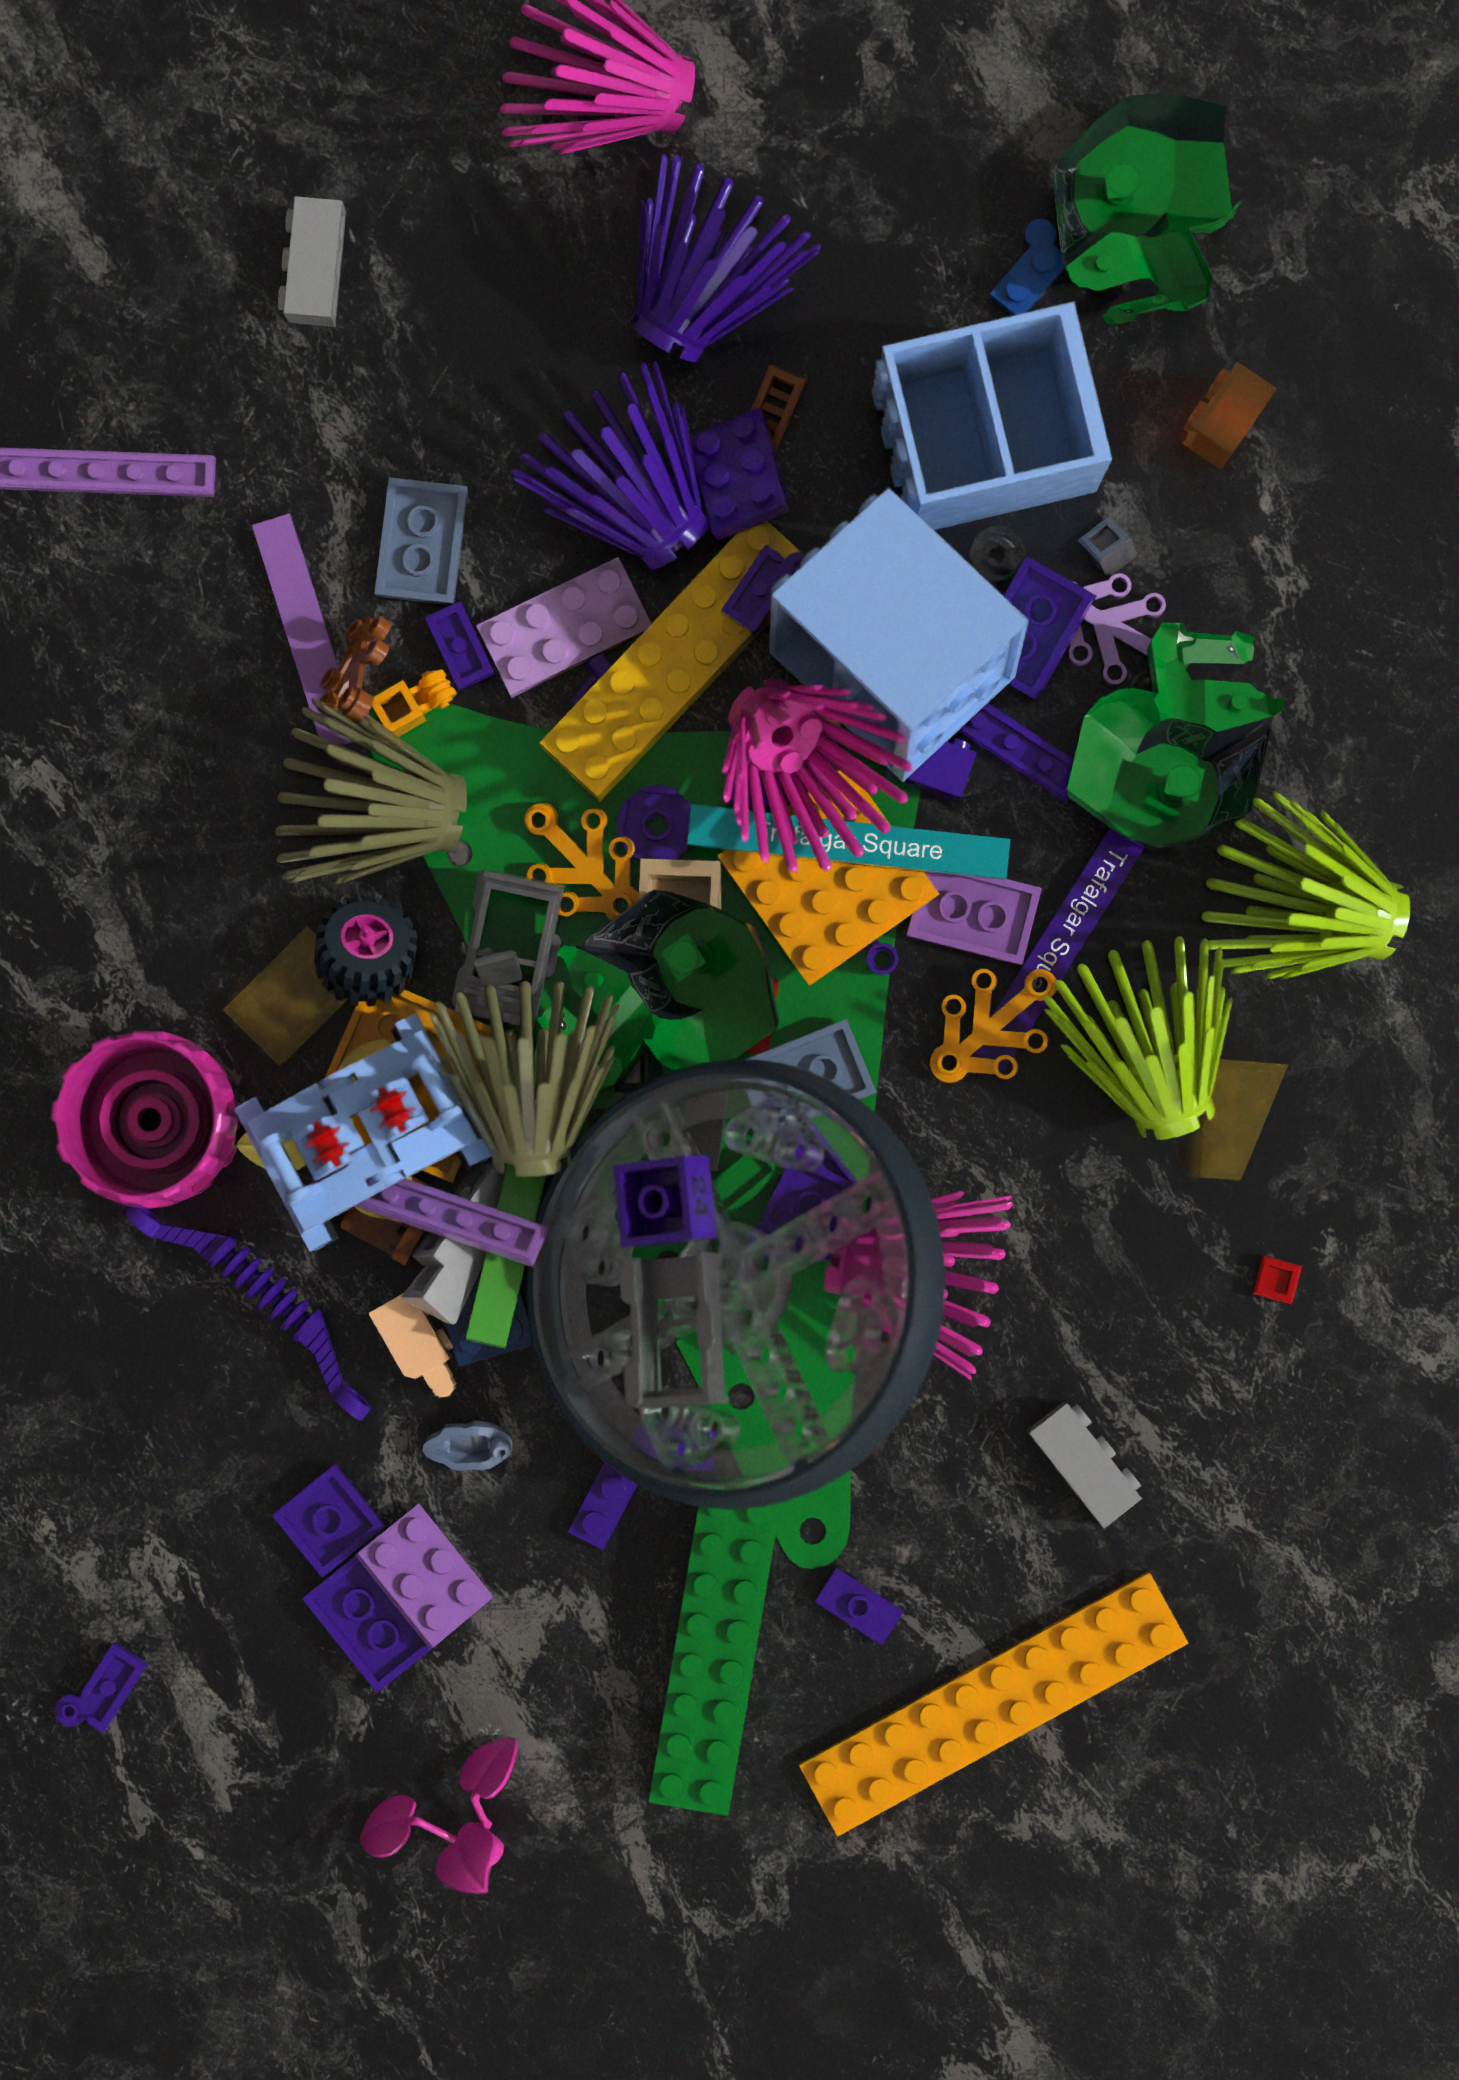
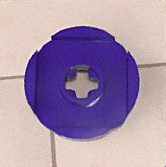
M663 785L644 787L628 798L620 808L617 818L619 837H628L633 841L635 846L633 857L638 861L641 859L678 860L691 847L687 845L691 806L684 796L673 788ZM655 815H662V821L668 824L667 831H661L659 836H652V830L645 826L647 821L654 820ZM622 842L625 850L628 852L627 845L624 842Z

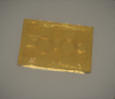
M308 926L223 1010L279 1066H282L348 1000V998H344L340 1001L335 998V991L327 992L322 986L323 979L317 978L315 973L316 965H314L317 935Z

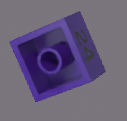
M683 1155L613 1165L621 1247H648L717 1238L709 1156Z

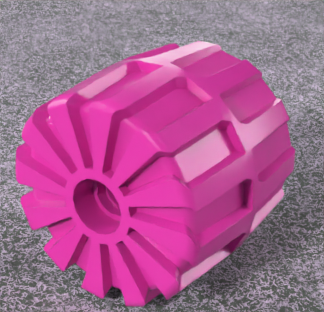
M151 1030L108 1036L94 1043L92 1051L82 1060L71 1062L62 1075L64 1084L58 1101L52 1103L51 1120L56 1122L59 1143L56 1148L62 1161L72 1165L81 1176V1184L102 1197L129 1207L158 1208L171 1206L200 1194L215 1183L213 1181L222 1168H225L232 1162L238 1149L237 1145H235L236 1130L240 1129L242 1123L234 1108L240 1106L241 1103L236 1100L232 1090L231 1078L222 1065L192 1041L175 1034ZM150 1109H156L161 1115L160 1126L154 1131H148L144 1127L142 1120L144 1114Z

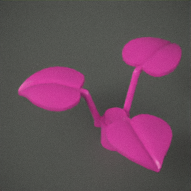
M508 1737L492 1741L476 1749L465 1761L460 1773V1786L466 1792H472L470 1801L479 1818V1823L469 1822L460 1829L458 1837L419 1817H412L416 1809V1802L406 1795H398L386 1799L372 1811L364 1824L360 1844L374 1857H387L396 1853L407 1842L412 1825L419 1826L453 1843L445 1848L438 1858L436 1874L439 1880L446 1886L461 1892L486 1893L490 1867L501 1858L504 1844L489 1830L492 1822L486 1817L479 1798L481 1796L484 1799H490L504 1787L516 1759L518 1740Z

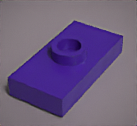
M837 1567L815 1599L816 1603L880 1645H883L904 1612Z

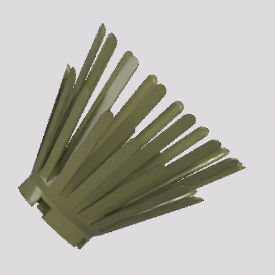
M311 698L315 707L350 728L329 717H324L307 707L301 708L304 716L405 770H400L302 729H292L291 733L296 739L326 750L338 763L372 775L373 779L294 758H285L283 761L285 768L327 779L324 787L328 792L362 800L281 792L277 796L278 801L283 804L364 812L370 815H322L318 819V824L281 825L275 829V834L277 836L375 835H367L359 840L314 846L308 850L282 853L276 858V861L286 863L383 848L389 849L285 872L281 879L292 878L289 882L290 884L326 874L332 875L347 870H357L337 877L332 885L412 860L433 851L453 852L459 842L463 825H457L459 812H466L467 789L465 779L459 775L450 774L442 770L368 714L357 724L325 703Z
M522 981L519 984L521 1039L518 1041V1044L514 1030H507L504 1036L497 993L493 985L489 984L484 989L493 1039L478 1035L466 996L462 992L456 993V1002L480 1076L463 1035L456 1032L444 1004L436 1002V1008L447 1034L437 1016L433 1013H429V1016L454 1068L443 1054H439L442 1065L438 1066L489 1147L492 1155V1168L504 1174V1163L515 1164L516 1176L531 1177L554 1174L561 1171L560 1159H564L569 1167L572 1164L571 1147L615 1058L612 1057L615 1048L612 1046L605 1052L597 1069L619 1009V1005L614 1006L607 1018L613 1000L612 994L607 995L603 1000L596 1025L586 1029L594 990L592 986L585 988L576 1027L569 1034L566 1046V1035L561 1034L565 985L561 981L554 985L549 1031L546 1028H541L538 1031L536 1082L534 1073L531 986L529 982Z

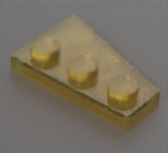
M1220 1059L1211 1095L1215 1113L1210 1121L1206 1111L1203 1113L1199 1178L1241 1180L1288 1064Z

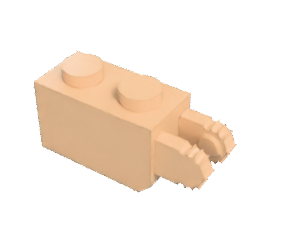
M403 1294L371 1311L369 1315L403 1375L413 1379L423 1375L429 1388L433 1389L435 1396H439V1398L451 1396V1393L457 1388V1383L446 1361L453 1358L449 1351L453 1347L444 1327L436 1329L430 1314L407 1303L401 1298Z

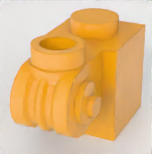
M444 670L426 671L421 675L422 679L418 681L419 684L415 687L408 688L404 680L376 695L372 707L383 726L400 737L426 722L427 719L424 714L439 707L444 709L449 706V702L453 700L457 692L454 687L450 686L451 682L446 679L447 675Z

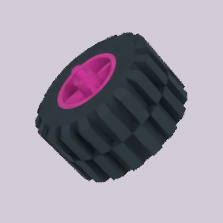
M364 896V901L359 902L356 897L347 899V905L345 906L339 902L332 907V913L326 912L322 917V924L318 926L315 946V973L318 979H323L322 986L327 992L334 990L335 998L340 1001L348 998L350 999V1004L358 1006L359 1001L366 1002L367 1006H375L376 1000L387 1003L392 1000V993L399 996L404 991L405 984L409 985L412 978L417 948L416 931L412 930L413 923L410 918H403V910L398 906L393 909L390 908L389 901L381 899L380 903L372 902L373 897Z

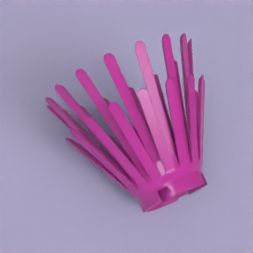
M577 0L555 1L571 10L575 18L631 53L530 5H522L521 12L525 16L562 33L563 35L560 37L561 44L600 60L605 64L523 38L513 37L510 40L512 48L569 66L559 65L551 69V74L559 79L505 72L502 76L504 82L594 96L595 100L550 98L545 104L505 103L500 106V112L504 114L615 116L616 118L507 127L501 132L503 136L554 134L513 140L509 143L508 147L555 142L551 145L550 149H562L558 154L561 155L655 131L668 135L677 132L686 115L675 113V111L679 110L683 101L691 102L695 83L694 62L688 61L690 57L676 53L623 0H610V4L606 0H585L619 27Z
M777 679L763 680L767 686L760 687L756 691L751 686L744 689L733 702L728 716L732 732L723 766V773L727 772L724 788L725 803L731 798L736 767L734 810L736 822L741 827L743 841L746 842L749 837V775L759 856L763 862H768V831L760 778L761 773L789 871H798V864L792 845L797 844V835L781 785L822 870H830L831 862L819 837H827L829 831L807 790L852 855L855 857L862 856L864 853L862 846L828 797L848 820H854L857 812L846 798L881 833H888L890 831V824L829 763L870 795L876 794L878 787L901 804L907 802V795L827 737L880 765L890 763L907 772L912 771L913 766L908 760L823 718L897 742L906 741L905 737L901 733L881 725L837 712L842 711L876 720L886 719L887 717L884 714L873 711L875 709L873 705L867 702L823 696H846L852 693L848 689L822 688L823 685H790L786 681Z
M962 1191L931 1198L938 1219L1006 1211L1013 1205V1203L1008 1202L1012 1196L956 1204L954 1200L960 1199L965 1193ZM899 1207L859 1217L843 1214L838 1220L829 1253H832L830 1266L826 1268L825 1291L841 1295L899 1343L904 1329L908 1303L897 1297L908 1301L910 1278L908 1277L910 1276L909 1263H906L909 1262L907 1240H904L906 1235ZM1001 1217L938 1221L941 1238L956 1237L960 1233L1004 1231L1011 1225L1009 1221H1002ZM942 1242L945 1267H951L955 1264L954 1257L1001 1260L1006 1255L1003 1249L993 1248L989 1244ZM945 1271V1284L995 1294L999 1289L995 1282ZM945 1289V1299H946L947 1296H948V1292H947V1290ZM944 1300V1316L972 1327L976 1325L982 1327L990 1326L991 1321L987 1316ZM941 1325L939 1340L968 1356H971L973 1353L982 1355L983 1351L980 1345ZM937 1342L933 1355L972 1380L971 1373L976 1374L974 1365Z

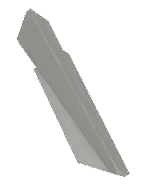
M489 1157L485 1162L469 1169L453 1195L497 1209L508 1164L504 1163V1174L497 1172L492 1168V1158ZM427 1232L412 1254L425 1267L401 1298L448 1324H455L484 1265L487 1251Z

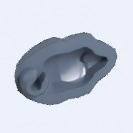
M471 1421L467 1424H446L440 1431L427 1437L422 1451L426 1457L435 1462L445 1464L452 1470H485L507 1459L511 1455L513 1442L507 1431L502 1427L484 1421Z

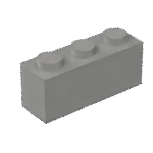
M295 196L294 209H287L286 232L291 233L290 248L284 247L282 253V271H287L286 286H280L278 308L279 310H284L288 323L335 327L346 210L342 200Z
M1062 1402L1029 1428L1027 1432L1103 1528H1106L1142 1499L1136 1492L1141 1485L1127 1467L1120 1471L1111 1460L1116 1453L1105 1438L1101 1435L1098 1439H1095L1086 1428L1092 1422L1080 1406L1076 1404L1071 1408L1068 1403Z

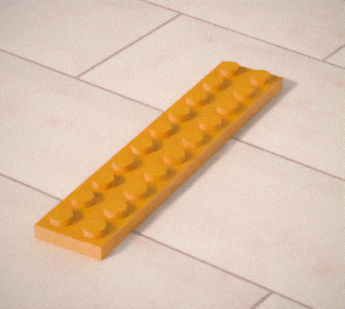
M1146 1572L800 1762L799 1767L838 1837L1189 1643L1150 1572Z

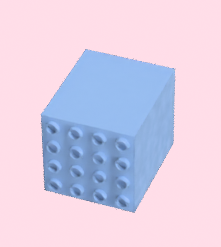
M1074 302L883 346L881 360H876L877 370H874L875 379H873L874 388H872V396L876 411L883 410L884 412L881 434L885 449L892 448L894 456H891L892 464H890L894 487L901 486L903 492L901 500L933 530L1097 491L1112 461Z
M888 488L879 497L876 494L869 497L860 507V514L851 523L847 521L842 522L832 532L830 536L831 541L821 550L818 547L811 550L802 560V567L792 577L786 574L774 585L771 590L773 594L771 595L769 653L802 685H823L822 688L851 690L852 693L846 696H823L867 702L874 706L875 709L873 711L884 714L887 717L886 719L876 720L837 711L899 732L905 737L906 741L897 742L843 724L853 734L908 760L913 766V770L910 772L904 771L890 763L886 765L904 782L1015 678L1028 620Z

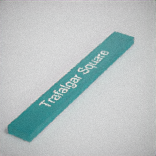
M692 804L687 845L759 853L754 812L748 810L749 837L744 842L741 836V827L736 822L734 809ZM765 812L769 854L784 856L772 813ZM790 815L797 835V844L792 845L795 857L816 859L797 817ZM823 819L829 834L827 837H819L830 861L1006 880L1011 839L890 826V831L883 834L873 824L844 821L864 850L862 856L855 857L830 821Z

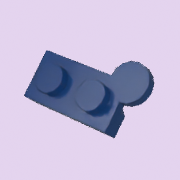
M1045 219L1033 220L1028 224L1024 237L1026 244L1029 246L1028 250L990 293L989 298L1011 316L1027 313L1065 269L1062 266L1061 251L1053 245L1056 239L1055 227Z

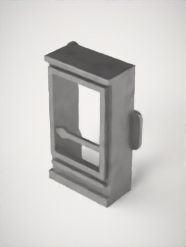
M483 869L479 872L472 901V907L476 913L465 966L458 970L452 998L455 1012L460 1013L455 995L457 992H462L466 996L471 1014L489 1019L484 992L485 988L480 978L474 976V961H476L477 955L484 957L496 954L490 948L479 949L491 889L549 901L537 961L517 957L519 964L535 967L531 985L532 1027L536 1025V1017L539 1012L545 978L555 973L558 955L556 954L560 950L561 939L555 934L565 886L489 869ZM505 984L495 987L502 1022L520 1025L519 986Z
M696 1252V1256L655 1260L625 1258L621 1261V1298L623 1302L631 1304L633 1361L628 1362L624 1368L625 1399L628 1406L666 1408L728 1403V1397H725L721 1326L719 1283L721 1254ZM698 1296L697 1318L671 1320L664 1317L659 1321L658 1299ZM697 1324L702 1388L662 1391L659 1327L669 1330L672 1326Z

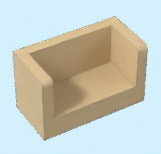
M641 859L639 899L651 890L673 892L722 909L724 866L720 861Z

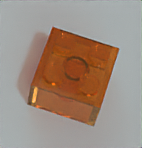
M1236 362L1230 372L1223 368L1205 395L1210 400L1209 403L1206 404L1201 400L1183 427V430L1188 432L1183 444L1222 470L1277 388L1239 362Z

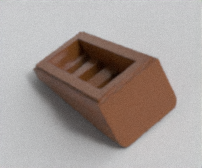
M769 365L751 411L760 407L761 410L763 409L781 417L779 424L766 419L769 430L775 432L772 443L776 454L809 380L776 365ZM775 380L794 387L792 393L789 394L773 387ZM768 395L788 402L786 408L783 409L767 402Z

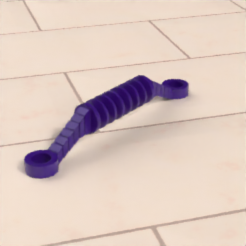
M129 1206L124 1208L122 1211L123 1215L149 1237L192 1247L208 1261L207 1265L211 1268L223 1262L225 1266L220 1276L224 1279L235 1272L237 1277L233 1287L237 1289L247 1283L249 1287L244 1296L247 1300L259 1293L261 1298L257 1308L261 1310L271 1304L273 1308L268 1317L271 1321L280 1315L285 1316L280 1328L281 1330L285 1331L293 1325L297 1327L292 1339L296 1343L301 1342L315 1355L332 1398L346 1412L359 1421H362L372 1409L371 1405L358 1392L343 1382L335 1352L332 1349L333 1346L325 1327V1321L322 1316L323 1312L318 1309L307 1315L305 1312L310 1302L308 1299L295 1305L293 1301L298 1291L294 1288L283 1294L281 1291L286 1282L284 1278L271 1284L269 1280L274 1270L270 1267L259 1273L257 1270L262 1261L260 1257L247 1263L245 1260L250 1249L246 1246L235 1252L233 1249L238 1238L234 1234L229 1236L163 1224L148 1208Z

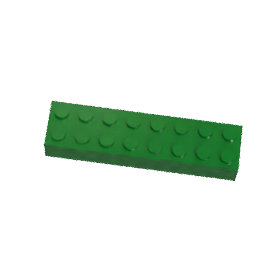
M703 1478L702 1485L720 1489L749 1487ZM781 1503L760 1508L735 1510L698 1507L649 1803L725 1816L729 1815Z

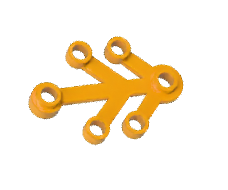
M548 803L532 805L528 808L524 817L527 829L535 835H544L575 868L549 867L547 864L538 863L529 868L527 878L535 879L534 872L537 868H540L546 874L544 882L554 884H592L602 895L578 897L573 892H564L562 899L569 897L573 901V908L571 911H566L561 905L560 915L570 916L576 912H605L607 917L613 920L622 913L616 908L618 898H624L628 902V908L638 901L639 892L631 887V857L634 854L635 846L630 838L618 837L609 844V854L615 860V883L604 874L603 829L607 825V816L603 810L592 808L585 811L581 817L582 827L587 831L586 855L558 826L559 815L552 805ZM537 812L545 816L546 821L543 827H539L534 823L533 818ZM591 813H595L600 817V825L597 828L590 826L588 822V817ZM618 842H624L627 845L628 852L625 856H620L616 852Z
M988 969L977 970L972 976V985L976 989L973 1031L961 1043L960 1017L966 1012V1002L958 995H949L942 1002V1012L946 1016L944 1043L934 1050L930 1059V1067L935 1077L947 1083L960 1081L968 1072L996 1074L1002 1079L1014 1077L1018 1071V1063L1011 1056L1002 1055L996 1060L970 1056L983 1045L1026 1048L1032 1053L1043 1052L1048 1046V1037L1042 1030L1032 1029L1027 1033L1000 1030L1035 1000L1044 1001L1043 996L1052 998L1057 991L1055 976L1044 969L1032 971L1025 979V988L990 1017L992 990L996 986L997 979L995 974ZM986 973L991 977V984L983 989L978 986L977 978L979 975ZM1039 977L1045 978L1048 983L1047 989L1041 993L1036 992L1033 988L1034 980ZM957 999L961 1003V1010L957 1014H950L947 1010V1004L949 1001ZM1038 1033L1043 1037V1045L1038 1049H1033L1029 1045V1038L1031 1035ZM948 1055L954 1056L957 1060L956 1067L951 1071L943 1067V1059ZM1005 1059L1010 1060L1013 1064V1070L1008 1075H1003L998 1069L999 1063Z

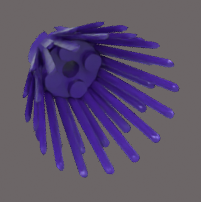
M663 153L659 164L655 202L653 203L649 197L647 205H645L644 201L641 200L637 308L629 322L636 324L634 329L641 336L668 353L671 348L677 349L679 345L685 347L680 358L696 362L706 346L714 343L790 293L794 288L789 287L781 291L778 290L788 284L790 280L788 277L820 253L818 250L821 248V245L816 244L807 250H800L786 261L810 238L811 233L806 231L798 235L787 247L785 242L775 243L753 266L791 220L787 214L780 216L752 249L749 245L757 235V230L754 227L748 226L763 204V198L757 195L752 198L713 259L725 236L724 230L720 228L725 218L723 207L733 186L732 179L725 178L719 187L683 267L696 224V216L692 213L704 174L703 165L698 163L694 168L663 273L660 276L681 167V159L678 155H675L671 171L667 175L664 192L668 161Z
M656 360L653 363L652 370L663 409L660 406L648 368L644 362H641L639 372L669 458L674 478L668 469L629 379L624 372H620L617 379L629 405L627 412L632 421L633 432L645 456L643 459L599 389L591 391V398L609 426L603 428L601 436L605 441L606 447L623 471L571 410L563 412V419L612 476L616 484L582 450H574L571 455L547 433H539L538 440L598 495L589 494L556 468L546 467L527 453H522L519 456L525 464L601 518L519 469L510 470L516 476L512 478L514 481L546 498L548 503L583 523L551 508L544 509L545 513L620 549L639 556L651 570L660 568L676 559L677 557L673 552L684 545L687 549L692 547L710 527L709 519L701 506L684 405L679 410L678 403L674 401L671 412Z

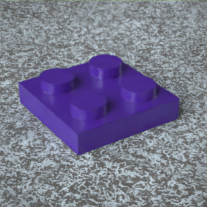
M334 1464L272 1515L322 1578L386 1526L337 1464Z

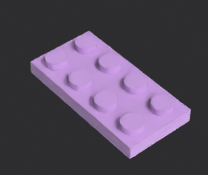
M619 557L476 626L511 698L592 660L598 654H604L641 636L651 625V622Z

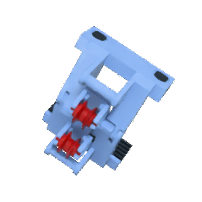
M417 1013L394 1024L391 1032L396 1043L326 1077L319 1083L308 1087L271 1109L265 1097H254L234 1108L309 1251L319 1250L339 1239L329 1219L402 1179L454 1153L457 1154L465 1171L485 1162L491 1156V1152L438 1066L442 1065L439 1055ZM420 1074L441 1115L430 1124L395 1141L429 1121L408 1081L409 1078ZM356 1115H359L373 1141L363 1147L364 1143L350 1119ZM294 1140L315 1181L347 1164L349 1166L318 1183L304 1186L283 1145Z

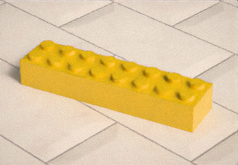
M768 521L738 532L540 741L542 750L599 803L770 623L771 611L754 635L721 613V609L765 544L780 553L785 559L792 553L800 552Z

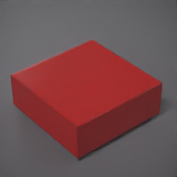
M1262 1255L1251 1294L1292 1305L1302 1266Z

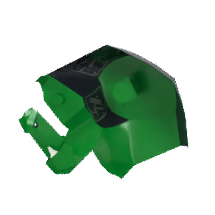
M1165 93L1130 95L1098 118L1061 156L1052 169L1062 266L1066 268L1071 280L1079 287L1100 291L1137 279L1151 278L1159 289L1156 296L1110 307L1106 314L1102 315L1107 324L1115 325L1132 322L1136 319L1137 314L1164 308L1172 311H1187L1206 302L1208 299L1213 275L1191 233H1211L1223 227L1229 219L1234 217L1240 205L1239 202L1232 209L1224 149V125L1227 106L1183 95Z
M1162 623L1147 648L1152 692L1135 688L1116 690L1108 696L1101 697L1084 716L1067 787L1069 798L1122 838L1151 851L1195 840L1237 822L1252 812L1254 808L1253 799L1256 798L1272 721L1277 713L1284 710L1283 697L1279 699L1271 698L1255 689L1250 683L1191 680L1186 668L1190 663L1244 664L1247 661H1252L1254 654L1253 640L1256 637L1238 631L1232 636L1186 632L1184 623Z
M651 890L578 946L563 945L556 954L565 961L571 976L572 988L581 998L585 988L588 986L593 987L594 994L590 1008L598 1016L603 1000L607 995L612 994L613 996L607 1018L612 1008L619 1005L610 1039L606 1042L597 1066L598 1069L607 1049L614 1046L612 1057L615 1058L600 1089L624 1082L647 1046L659 1062L671 1070H676L703 1062L735 1059L775 1031L779 1025L773 980L767 955L754 926L715 906L673 892ZM552 1006L544 1011L542 1017H536L541 1027L548 1029V1031L550 1028ZM563 1006L561 1034L566 1035L567 1046L569 1034L575 1030L577 1019Z

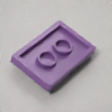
M924 871L938 891L939 896L911 915L907 937L1022 966L1042 888L1008 879L1000 880Z
M417 1504L355 1555L429 1649L435 1647L493 1598L492 1594L420 1504Z

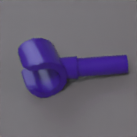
M598 654L586 664L592 676L587 679L571 701L574 704L612 666L603 654Z

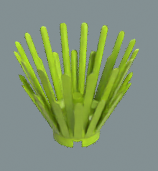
M1273 791L1274 799L1330 849L1259 798H1254V806L1281 825L1288 834L1305 845V853L1244 818L1234 822L1235 826L1268 844L1266 851L1270 856L1320 882L1222 844L1217 848L1219 855L1273 876L1256 874L1253 877L1255 884L1287 895L1217 878H1208L1206 886L1212 890L1308 913L1261 906H1248L1246 908L1247 915L1206 911L1202 913L1201 917L1205 922L1320 934L1250 935L1246 939L1209 940L1210 950H1217L1221 946L1222 949L1271 948V952H1283L1224 959L1223 968L1241 966L1231 971V974L1300 964L1271 971L1264 977L1265 979H1272L1283 976L1282 979L1365 957L1373 960H1384L1392 955L1396 948L1387 945L1393 935L1400 938L1404 937L1410 918L1409 896L1398 892V889L1404 887L1389 881L1336 821L1334 822L1323 810H1321V817L1345 844L1312 813L1304 810L1291 797L1289 802L1281 794Z
M1181 936L1176 937L1174 941L1176 982L1170 985L1169 991L1175 1050L1154 947L1151 941L1146 940L1142 943V952L1152 996L1151 1001L1148 990L1141 989L1138 992L1144 1021L1119 953L1116 950H1111L1108 953L1112 971L1140 1048L1119 1004L1114 1000H1110L1107 1003L1089 968L1085 964L1078 965V973L1127 1066L1121 1061L1093 1018L1084 1012L1067 985L1061 980L1055 981L1057 990L1116 1076L1056 1002L1049 996H1043L1045 1003L1051 1009H1044L1045 1012L1088 1062H1085L1071 1047L1061 1044L1062 1049L1069 1055L1067 1057L1134 1119L1139 1134L1146 1138V1129H1153L1156 1140L1188 1134L1200 1128L1197 1118L1199 1115L1206 1111L1210 1121L1215 1113L1211 1095L1225 1038L1232 997L1227 1000L1222 1015L1225 998V988L1221 987L1224 966L1222 947L1220 946L1215 952L1213 975L1208 977L1209 942L1206 938L1201 941L1199 947L1195 1032L1193 993L1188 992L1185 942Z

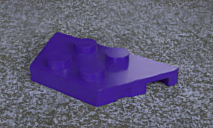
M809 1120L749 1241L742 1259L746 1261L830 1260L832 1253L829 1252L838 1220L843 1214L852 1216L864 1191V1187L814 1122Z

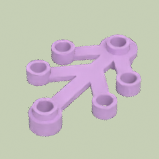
M1117 573L1107 581L1084 586L1083 588L1097 595L1095 600L1109 595L1115 599H1122L1131 590V581L1125 574ZM1122 580L1126 585V590L1122 593L1115 592L1112 588V582ZM1150 593L1143 600L1102 611L1091 605L1083 620L1094 627L1104 663L1102 678L1107 685L1118 686L1127 676L1126 667L1120 662L1113 637L1147 656V648L1152 639L1122 622L1142 616L1148 618L1159 617L1166 607L1165 599L1160 594ZM1150 599L1157 600L1160 604V610L1157 612L1149 611L1146 607V602ZM1080 625L1069 644L1070 649L1068 651V660L1077 667L1087 665L1093 654L1090 645L1084 642ZM1081 647L1085 649L1087 658L1083 661L1076 660L1073 656L1075 648ZM1110 667L1119 668L1122 674L1121 678L1118 680L1110 679L1107 675L1108 669Z

